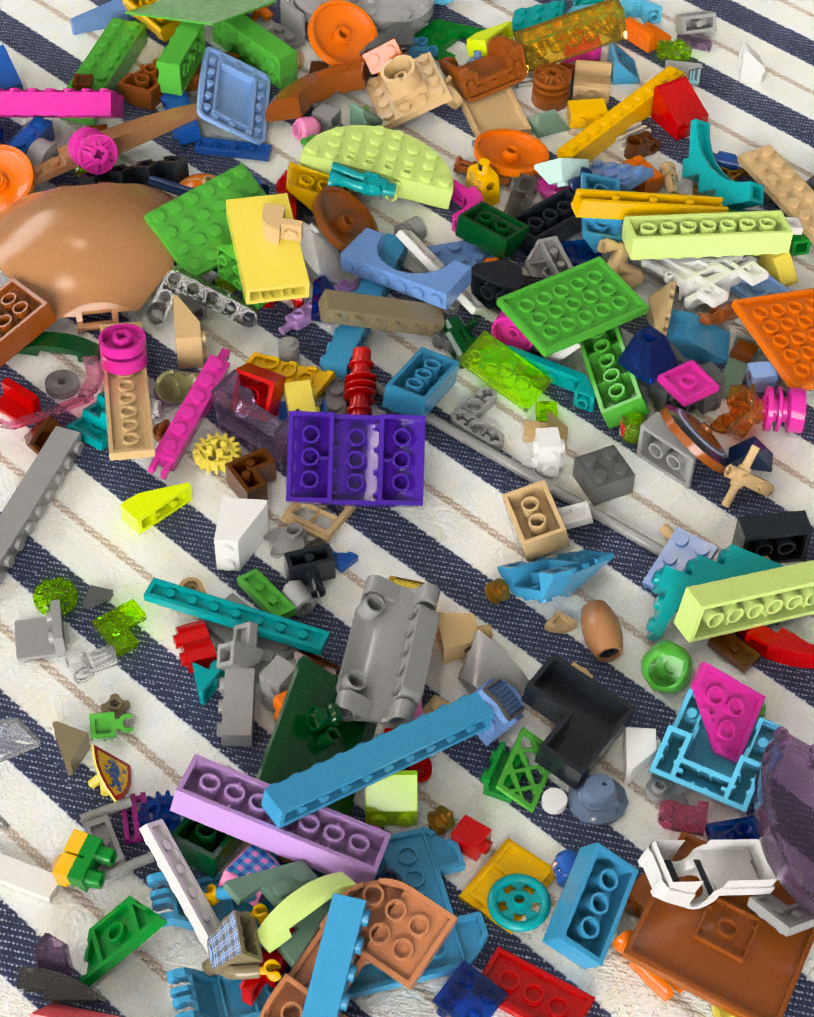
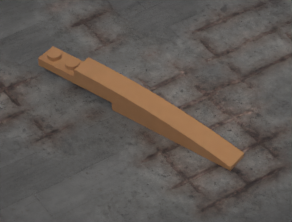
M194 103L143 116L100 132L114 141L119 155L198 119L200 116L197 114V104ZM68 144L57 149L58 156L33 166L36 175L35 186L78 167L69 157Z

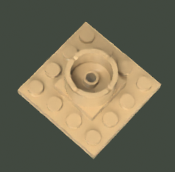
M430 52L422 54L415 59L408 55H399L394 59L386 61L380 70L381 75L368 80L365 86L378 116L384 120L382 126L388 129L394 128L453 100Z

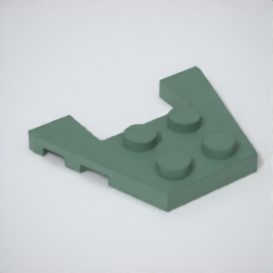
M303 860L227 880L224 883L223 889L238 906L260 891L275 908L294 891L318 877ZM331 899L292 926L295 931L291 934L292 937L276 948L291 968L295 966L319 930L320 923L329 912Z

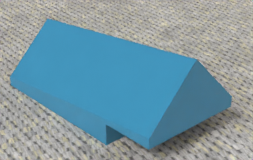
M582 172L581 189L621 191L620 179ZM582 218V236L593 252L598 253L597 246L601 239L609 238L617 243L622 241L621 224L623 220Z

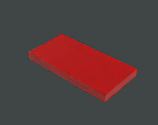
M499 946L471 994L514 1017H586L595 1002L594 996Z

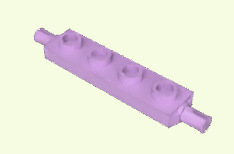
M361 277L354 281L341 280L329 288V290L353 293L355 289L359 288ZM323 293L286 315V324L278 328L280 334L285 335L290 330L300 331L320 318L318 301Z

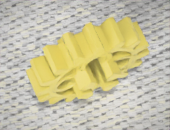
M216 432L213 437L207 434V439L201 437L199 438L200 443L194 444L193 458L195 465H199L200 470L206 468L208 474L211 471H215V474L218 475L221 470L226 473L225 464L241 457L240 443L235 442V437L228 439L226 433L223 436H219V433Z

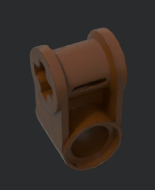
M649 131L631 135L626 139L624 157L626 159H633V157L638 155L642 157L653 155L660 149L661 143L659 140L654 139Z

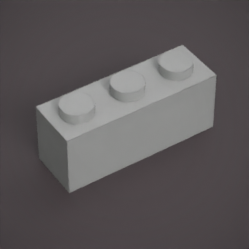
M225 668V677H220V692H224L223 699H219L218 714H222V722H217V737H221L222 746H253L256 692L255 668Z

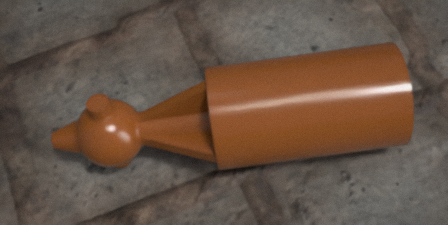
M730 301L715 308H710L708 313L700 312L699 322L702 325L711 326L712 324L719 325L739 317L731 307L733 301Z

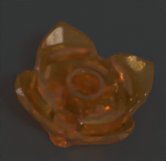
M742 384L731 385L727 396V405L730 412L723 413L717 417L710 427L720 434H735L744 438L754 424H759L764 416L761 412L763 400L758 396L755 384H751L750 389Z

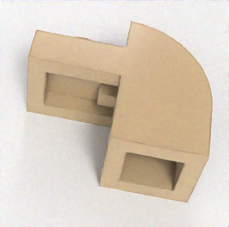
M265 203L262 211V233L268 241L278 245L280 239L301 242L303 237V221L285 218V206Z

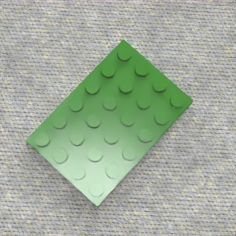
M241 163L144 215V220L163 243L189 281L192 282L218 267L217 246L219 244H233L226 216V200L265 196L267 194L246 166Z
M600 256L499 297L496 304L544 357L649 312V306Z

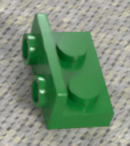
M501 741L498 749H493L489 763H491L490 768L484 769L480 782L484 784V795L512 804L513 800L495 788L511 753L505 750L506 743ZM516 755L512 765L514 769L523 768L519 755ZM525 772L516 774L519 785ZM510 775L506 776L503 785L509 789H514Z

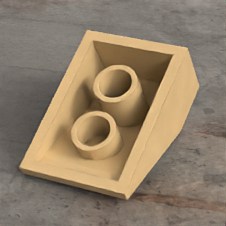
M173 295L178 369L203 367V359L207 358V348L202 346V343H206L205 330H201L200 321L178 295Z

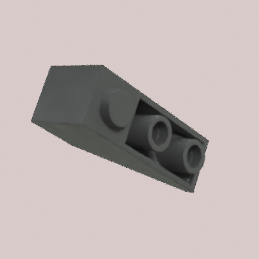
M409 24L392 25L367 44L359 53V56L396 38L402 53L408 52L414 45Z

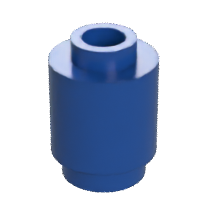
M718 151L717 154H714L720 167H725L728 170H738L739 163L737 162L738 156L736 154Z

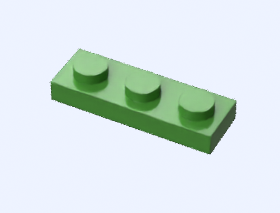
M257 568L237 577V585L264 612L287 619L296 615V607Z

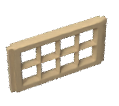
M292 503L283 513L280 521L288 525L298 523L305 529L306 534L327 543L357 507L341 506L345 509L337 517L324 511L327 505H322L318 508L312 504ZM301 506L316 512L309 521L295 515ZM319 515L334 521L327 530L313 523Z

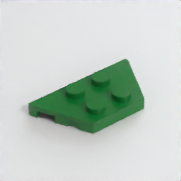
M131 896L127 897L89 929L88 946L84 955V961L88 963L86 974L80 977V983L89 988L168 923L167 920Z

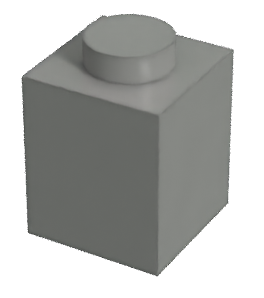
M321 103L311 114L320 123L321 131L323 132L341 126L340 109Z

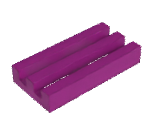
M140 792L138 796H135V793L130 794L134 837H130L127 808L121 810L125 844L144 842V837L140 835L136 803L141 802L144 825L149 823L145 792Z

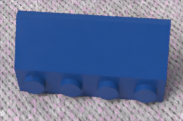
M35 116L23 125L6 145L13 146L26 155L30 145L36 139L45 138L52 142L55 140L53 123L51 120Z

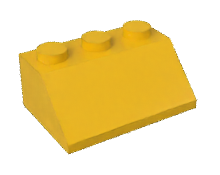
M122 0L128 11L158 1ZM132 15L141 23L146 24V28L150 29L164 42L170 40V37L176 31V27L182 22Z

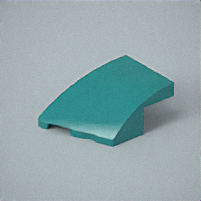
M105 390L97 395L95 403L83 409L80 418L69 423L67 429L80 432L82 441L100 451L108 447Z

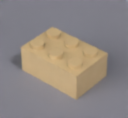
M545 480L502 494L506 512L526 561L570 546L567 530Z

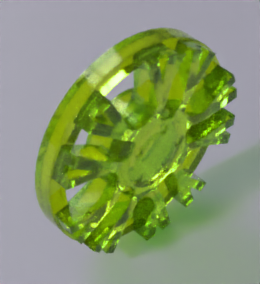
M57 577V579L48 580L47 578L46 581H42L41 585L38 584L35 587L33 594L35 608L40 613L46 615V611H51V609L46 610L44 607L50 605L52 600H60L62 614H66L75 607L78 601L77 589L69 579L64 580L63 577ZM65 601L70 603L67 607L63 605Z

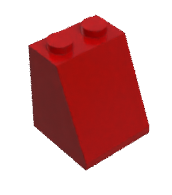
M686 76L655 86L651 118L675 141L690 136L691 120L699 119L708 122L709 114Z

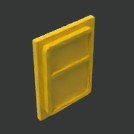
M507 838L461 892L459 899L476 911H481L482 915L497 924L489 913L487 896L490 888L498 879L509 874H526L539 880L547 889L554 881L555 876L551 865ZM512 885L503 889L507 895L515 890ZM525 886L522 889L528 892L530 895H532L535 892L532 888L528 886ZM516 899V900H515L517 903H523V902H524L523 900H520V899ZM505 901L498 903L501 912L508 910ZM514 914V920L521 921L525 915L516 916ZM503 928L504 930H506V931L509 932L510 934L512 933V931Z

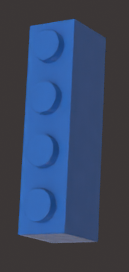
M186 90L182 96L163 93V96H160L164 111L190 104ZM196 119L172 130L173 138L178 139L180 146L201 139Z

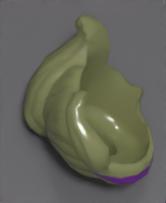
M168 370L161 373L155 382L156 386L153 390L155 397L166 405L182 404L199 372L189 373Z

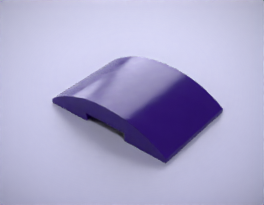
M289 411L286 502L346 507L423 506L426 416L396 414L352 415L335 414V412Z

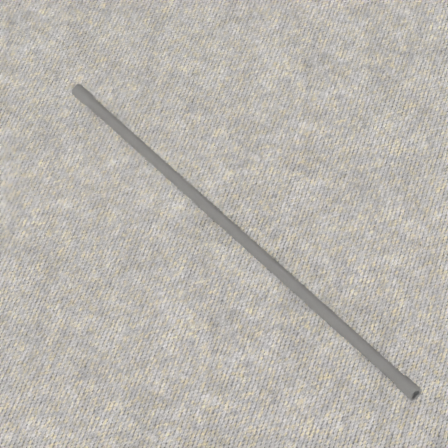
M376 381L377 388L375 391L384 398L386 386ZM429 412L426 416L425 422L532 484L545 480L551 495L569 505L584 502L583 499L435 414ZM589 503L593 519L655 555H660L664 548L663 545ZM780 622L773 623V624L776 625V626H778V625L780 624Z

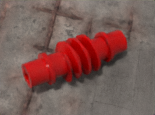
M359 346L352 350V360L348 364L351 373L344 379L345 393L343 398L350 405L346 409L347 414L372 415V409L369 406L376 402L374 398L377 394L375 391L377 388L375 383L377 376L371 373L374 369V363L371 361V349Z

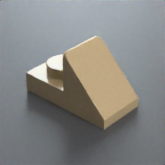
M548 411L547 422L525 420L523 442L532 443V441H535L536 428L558 427L560 439H564L566 446L568 427Z

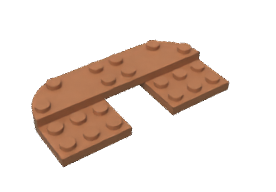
M379 878V880L365 883L362 881L350 887L342 894L366 900L368 910H371L368 927L363 926L361 937L364 938L361 955L356 954L354 965H357L356 977L368 961L410 991L458 922L456 916L406 883L394 879ZM327 915L319 925L320 930L289 974L285 973L267 999L260 1017L302 1016Z

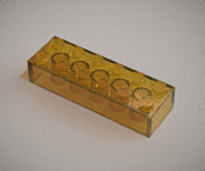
M605 0L514 32L515 41L523 45L527 73L534 71L542 64L557 63L628 38L624 8L619 0Z

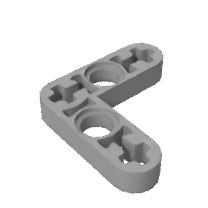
M484 386L451 413L450 424L497 451L503 448V433L479 419L497 401L496 389L491 386ZM477 406L479 409L474 411L470 410L469 407ZM473 428H480V429H482L483 431H482V432H479V433H476V432H473L472 429H473Z

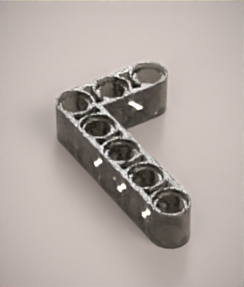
M178 266L170 268L166 273L146 314L147 320L151 324H161L173 304V295L181 293L248 328L255 326L260 317V311L252 305H246L243 299ZM177 273L180 276V281H173L170 278V274ZM196 283L199 286V291L194 292L190 290L189 284ZM161 292H169L171 299H164L161 296ZM215 293L218 300H209L207 294ZM226 303H234L237 309L234 311L227 309ZM157 309L161 311L162 317H155L152 314V310ZM252 312L255 315V319L247 320L244 314Z

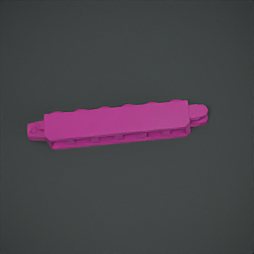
M222 348L217 357L210 354L155 449V457L148 468V473L153 474L159 465L163 467L160 477L165 480L170 471L174 472L227 379L230 362H227L230 357L229 350Z

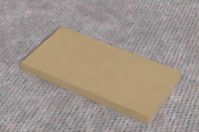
M511 87L473 102L464 99L459 93L463 100L461 105L462 111L475 138L481 133L492 129H513L531 134L532 128Z

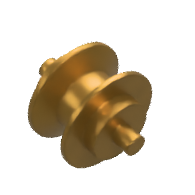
M501 578L488 582L485 586L486 597L493 604H499L510 596L509 586Z
M439 805L435 811H430L427 814L428 827L437 834L443 835L447 829H452L455 825L453 811L445 806Z

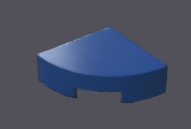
M332 552L335 558V568L341 573L358 562V555L353 552Z

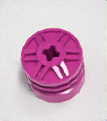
M85 127L78 129L72 134L68 142L67 149L71 160L91 174L99 175L106 173L116 163L118 155L116 144L110 137L95 128Z
M766 386L760 406L762 430L770 431L772 425L773 431L778 432L781 422H783L785 432L802 433L806 416L805 389L789 388L786 397H784L782 387H777L774 395L773 386Z

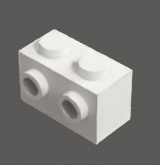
M558 427L536 428L535 441H532L533 456L530 457L531 469H535V472L544 478L558 477L559 468L563 467V456L561 453L565 452L564 439H560Z

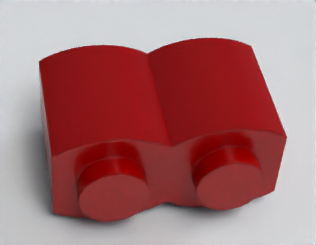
M204 620L175 627L176 635H173L174 645L176 649H181L182 653H179L182 667L187 666L189 673H193V662L207 669L214 660H217L216 651Z

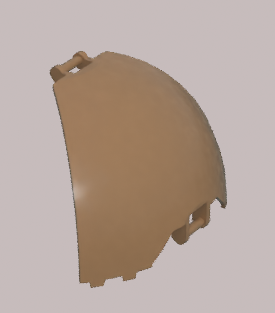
M104 181L89 185H64L63 187L24 196L0 212V270L9 279L15 278L45 300L56 318L76 317L78 334L84 333V331L98 330L101 324L119 323L118 312L140 310L175 262L163 243L144 220L145 214L175 199V197L147 185L104 183ZM112 312V320L83 323V315Z

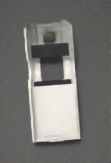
M758 839L710 840L707 844L694 848L685 859L680 861H671V859L685 840H655L653 844L650 843L638 860L639 866L644 868L652 887L650 891L652 896L661 901L687 909L705 907L714 902L719 896L771 894L775 889L774 883L777 881ZM693 875L697 876L700 881L680 882L678 877ZM702 885L703 891L701 895L693 899L696 895L695 892Z

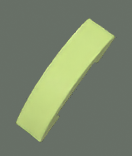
M337 872L319 877L303 885L278 904L257 930L260 945L271 953L292 937L289 931L292 926L329 899L332 900L333 893L342 895L350 887L356 885V883L345 873Z

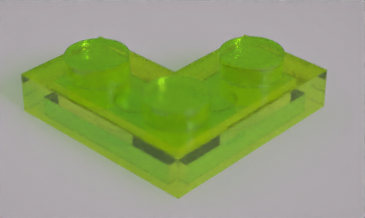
M131 599L92 620L95 630L115 655L120 657L139 646L138 640L129 629L145 621L146 613L134 599Z

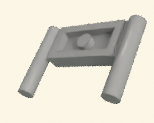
M130 797L79 815L85 833L102 838L105 846L114 849L117 854V859L112 867L103 864L99 867L100 871L105 872L106 880L155 862L152 852L126 861L108 815L132 807Z

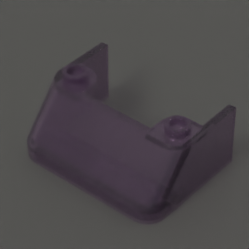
M234 369L211 390L219 429L223 434L226 433L228 438L235 437V442H239L240 446L249 452L265 447L275 459L276 469L282 471L287 467L289 417L283 422L256 405L255 394L250 388L241 386L238 371Z

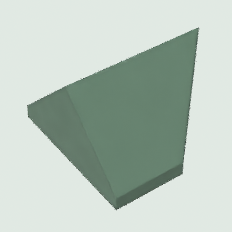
M353 102L350 103V125H382L383 119Z
M555 109L538 113L527 119L532 132L537 138L571 130L556 113Z

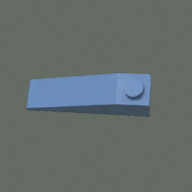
M112 0L70 18L72 34L78 35L105 29L112 18H120L127 21H136L138 19L131 14H125L128 10H126L122 0Z

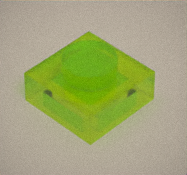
M535 401L536 421L547 422L548 411L558 418L557 401Z

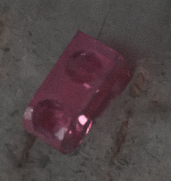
M667 799L660 805L657 817L658 823L667 830L682 832L683 830L689 834L704 836L709 802L698 801L697 806L680 804L673 799Z

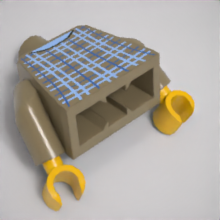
M262 903L256 904L252 912H248V910L242 912L233 910L222 919L220 925L207 939L209 958L202 963V968L207 975L213 976L218 974L227 980L260 978V975H266L273 982L281 979L282 976L279 972H271L273 969L281 968L276 960H267L263 966H259L263 962L256 921L261 925L269 915L266 905Z

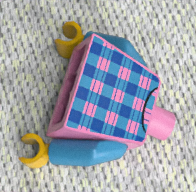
M253 844L249 845L224 870L218 885L220 887L216 888L214 884L207 886V893H204L210 906L217 904L219 900H233L223 889L224 883L227 880L281 866L277 855ZM259 891L245 902L255 906L266 897Z

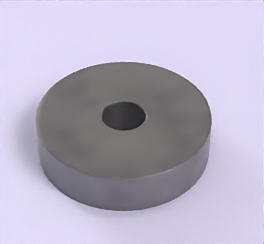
M70 370L54 371L45 379L46 392L54 399H69L80 390L79 377Z

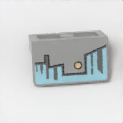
M665 61L664 69L668 66L675 67L684 72V76L688 78L691 85H699L702 63Z

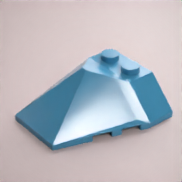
M580 550L557 554L558 557L545 559V557L537 558L536 562L532 563L524 561L497 566V569L514 596L524 597L525 601L537 599L538 603L551 602L552 597H569L612 560L614 554L610 552Z

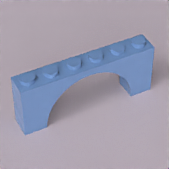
M366 228L340 253L341 270L445 310L471 284L472 267L455 260L439 270L428 273H406L389 267L379 257L384 251V234Z

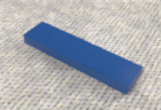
M206 137L198 139L194 147V153L266 162H269L272 152V145L270 144L256 145L251 142Z

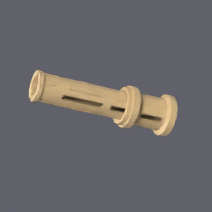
M664 162L659 167V172L664 176L663 184L666 185L667 194L680 195L677 185L678 174L676 166L672 162Z

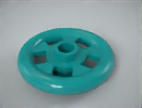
M509 874L498 879L492 885L487 896V907L491 917L501 927L514 932H527L538 928L548 918L551 910V898L546 887L536 878L526 874ZM512 885L515 890L507 895L503 889ZM525 886H528L532 888L535 892L532 895H530L528 892L522 889ZM516 899H520V900H523L524 902H523V903H517L515 900H516ZM505 901L508 910L501 912L498 903ZM533 902L540 904L539 912L531 911ZM514 914L516 916L525 915L526 921H515Z

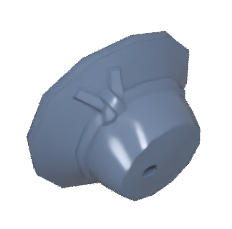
M604 774L588 775L577 790L572 787L570 788L567 797L571 813L581 823L593 826L614 823L624 815L629 803L625 789L614 779Z

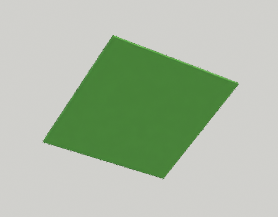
M159 0L126 11L125 14L216 25L276 3L277 0Z

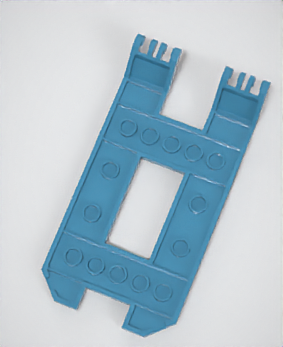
M427 827L391 834L374 880L382 871L392 869L401 876L403 882L412 885L414 889L454 915L442 876L465 871V862L458 843L449 838L446 840L436 835L435 831ZM279 861L280 865L288 864V863ZM310 868L318 878L326 875ZM163 872L148 875L146 877L148 887L167 886L166 888L155 889L150 893V899L153 901L152 909L157 912L165 909L174 910L159 913L168 922L163 927L172 925L195 931L188 917L184 914L177 897L172 892ZM223 873L217 874L214 879L209 876L196 879L203 893H207L206 888L209 884H214L216 888L220 887L218 885ZM267 898L261 902L266 905L269 914L275 909ZM219 900L217 904L211 907L221 923L222 919L233 910L239 912L248 910V912H252L254 906L246 902L238 906L234 900ZM481 911L457 916L458 922L417 983L471 969L488 941L489 934ZM256 921V926H257V930H258V928L260 927V924H258L257 921ZM370 963L363 966L354 983L348 988L347 993L350 994V999L402 987L403 985ZM289 964L287 965L284 975L285 973L289 974L292 970ZM186 967L172 969L166 973L169 984L190 983V985L176 986L170 990L174 1009L195 1008V1010L179 1012L175 1017H260L264 1004L275 989L266 984L254 1004L250 1006L242 1002L240 989L242 980H227L218 974L209 976L204 971Z

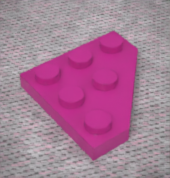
M700 662L691 687L713 753L736 765L740 756L744 753L765 696L712 665Z

